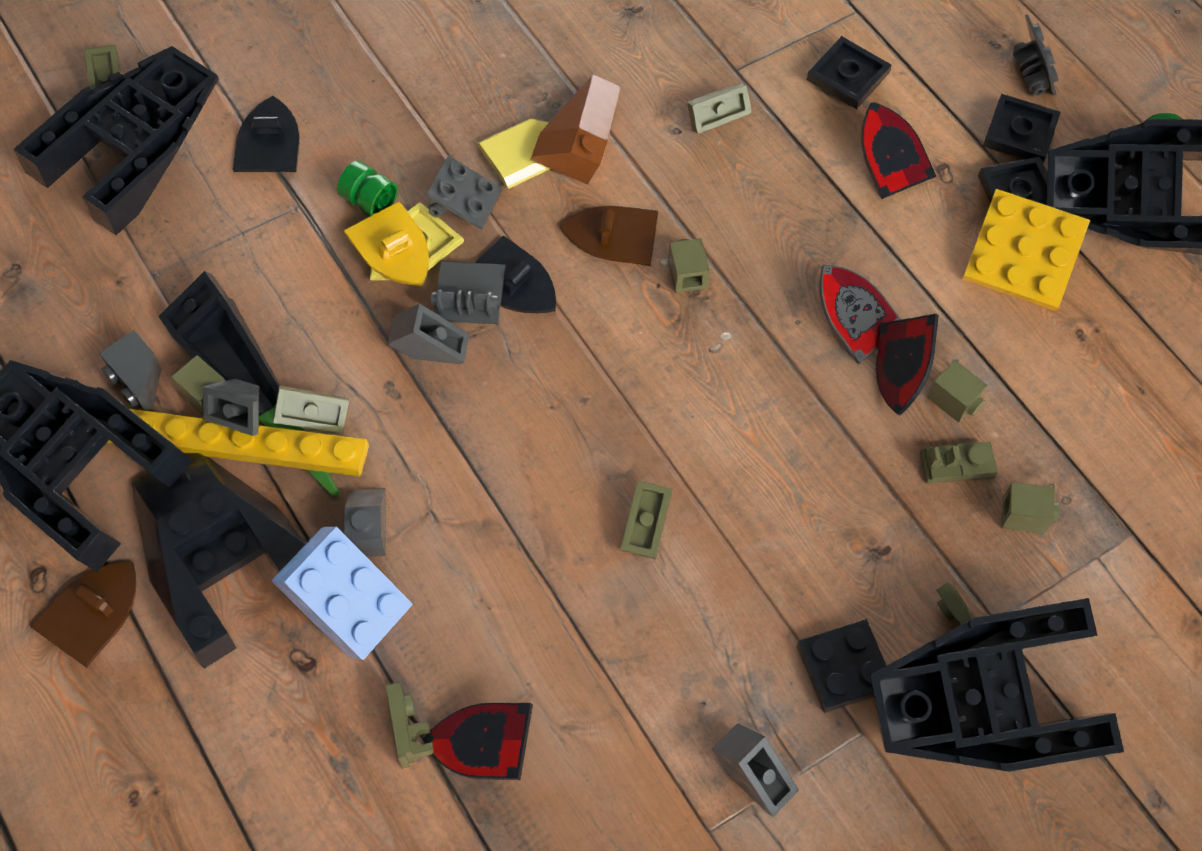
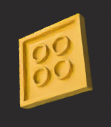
M996 189L965 270L963 280L1057 311L1090 220Z

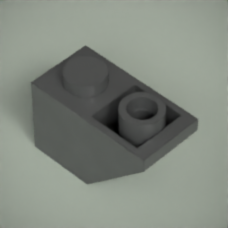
M133 330L99 353L106 365L101 370L113 385L118 382L124 388L120 392L132 408L138 405L142 411L151 412L161 368L153 351Z

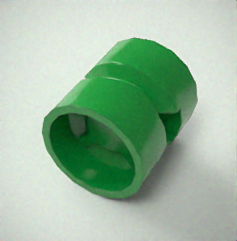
M356 160L350 163L341 174L337 183V193L351 204L360 205L362 211L372 216L394 204L398 193V186L384 175L377 174L376 170L361 160Z

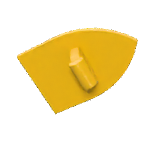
M400 201L344 230V234L360 256L375 272L402 284L423 285L429 267L427 241L419 226Z

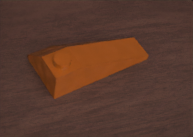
M593 74L540 132L530 160L588 184L600 166L609 138L621 86Z

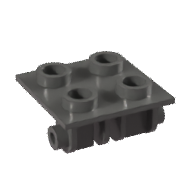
M1027 14L1025 18L1031 42L1016 44L1013 56L1030 93L1034 94V96H1040L1045 93L1046 89L1050 88L1052 94L1056 95L1054 82L1058 81V76L1053 66L1055 64L1050 48L1045 47L1042 42L1044 41V36L1039 24L1033 25Z
M448 155L426 194L431 199L428 203L429 214L433 217H439L444 215L447 210H450L482 230L502 188Z
M441 261L437 291L431 294V305H434L433 312L449 322L498 325L506 265Z

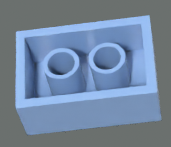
M322 527L272 580L348 657L360 660L366 658L413 605L337 527Z

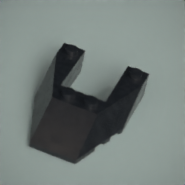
M173 46L138 62V68L125 74L117 72L109 76V82L94 89L88 86L82 89L13 149L25 173L47 188L99 142H102L123 156L124 160L82 196L93 220L115 235L120 233L140 214L219 80L217 74Z
M1149 119L1143 123L1124 129L1119 128L1101 136L1083 139L1050 149L1048 151L1046 205L1089 219L1090 222L1087 229L1146 249L1202 255V216H1181L1183 160L1202 161V120Z
M10 360L0 371V484L4 490L3 495L7 501L71 556L97 572L121 543L62 494L109 440L169 488L193 460L105 389L91 387L68 377L62 378L52 375L45 370Z
M185 453L193 461L170 488L149 472L131 482L150 583L205 669L235 650L236 646L202 591L263 554L266 555L278 574L306 543L274 503L211 458L199 453Z
M1089 598L975 617L870 674L885 752L1007 772L1124 752L1116 713H1100L1038 724L1022 649L1098 636Z

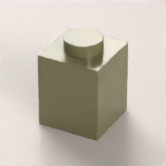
M702 238L692 240L681 239L677 242H671L669 244L668 264L675 293L707 289L710 269Z
M198 355L171 376L178 393L202 415L203 386L225 381L221 375Z
M955 360L934 381L927 398L959 423L967 414L974 416L985 403L982 397L988 385Z
M1011 482L1003 496L1002 528L1045 534L1052 522L1056 523L1059 516V502L1054 501L1055 488Z

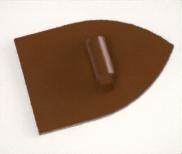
M623 206L595 207L570 217L560 224V229L575 246L594 257L609 261L651 266L658 211Z
M120 562L102 566L97 572L92 570L77 578L56 597L30 627L87 668L117 634L129 616L136 594L134 563Z

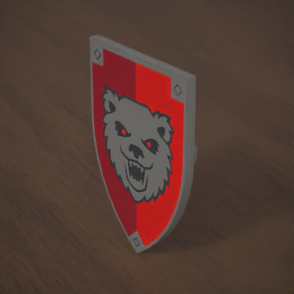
M834 265L822 266L819 288L825 317L834 333L855 361L860 364L878 349L881 323L901 320V318L878 288L862 275L844 267Z

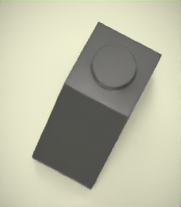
M417 304L394 315L387 344L412 359L462 364L465 360L470 334L421 304Z
M238 379L203 386V420L251 436L258 435L259 386Z
M385 488L350 490L345 504L344 535L366 557L386 556Z
M739 723L712 748L727 774L772 817L799 791L767 738Z

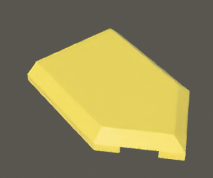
M530 118L477 143L478 148L507 189L551 169L530 160L538 136L549 122Z
M421 202L407 211L419 226L427 241L429 250L428 271L464 242V238L439 217L431 216L429 209ZM371 268L370 280H390Z

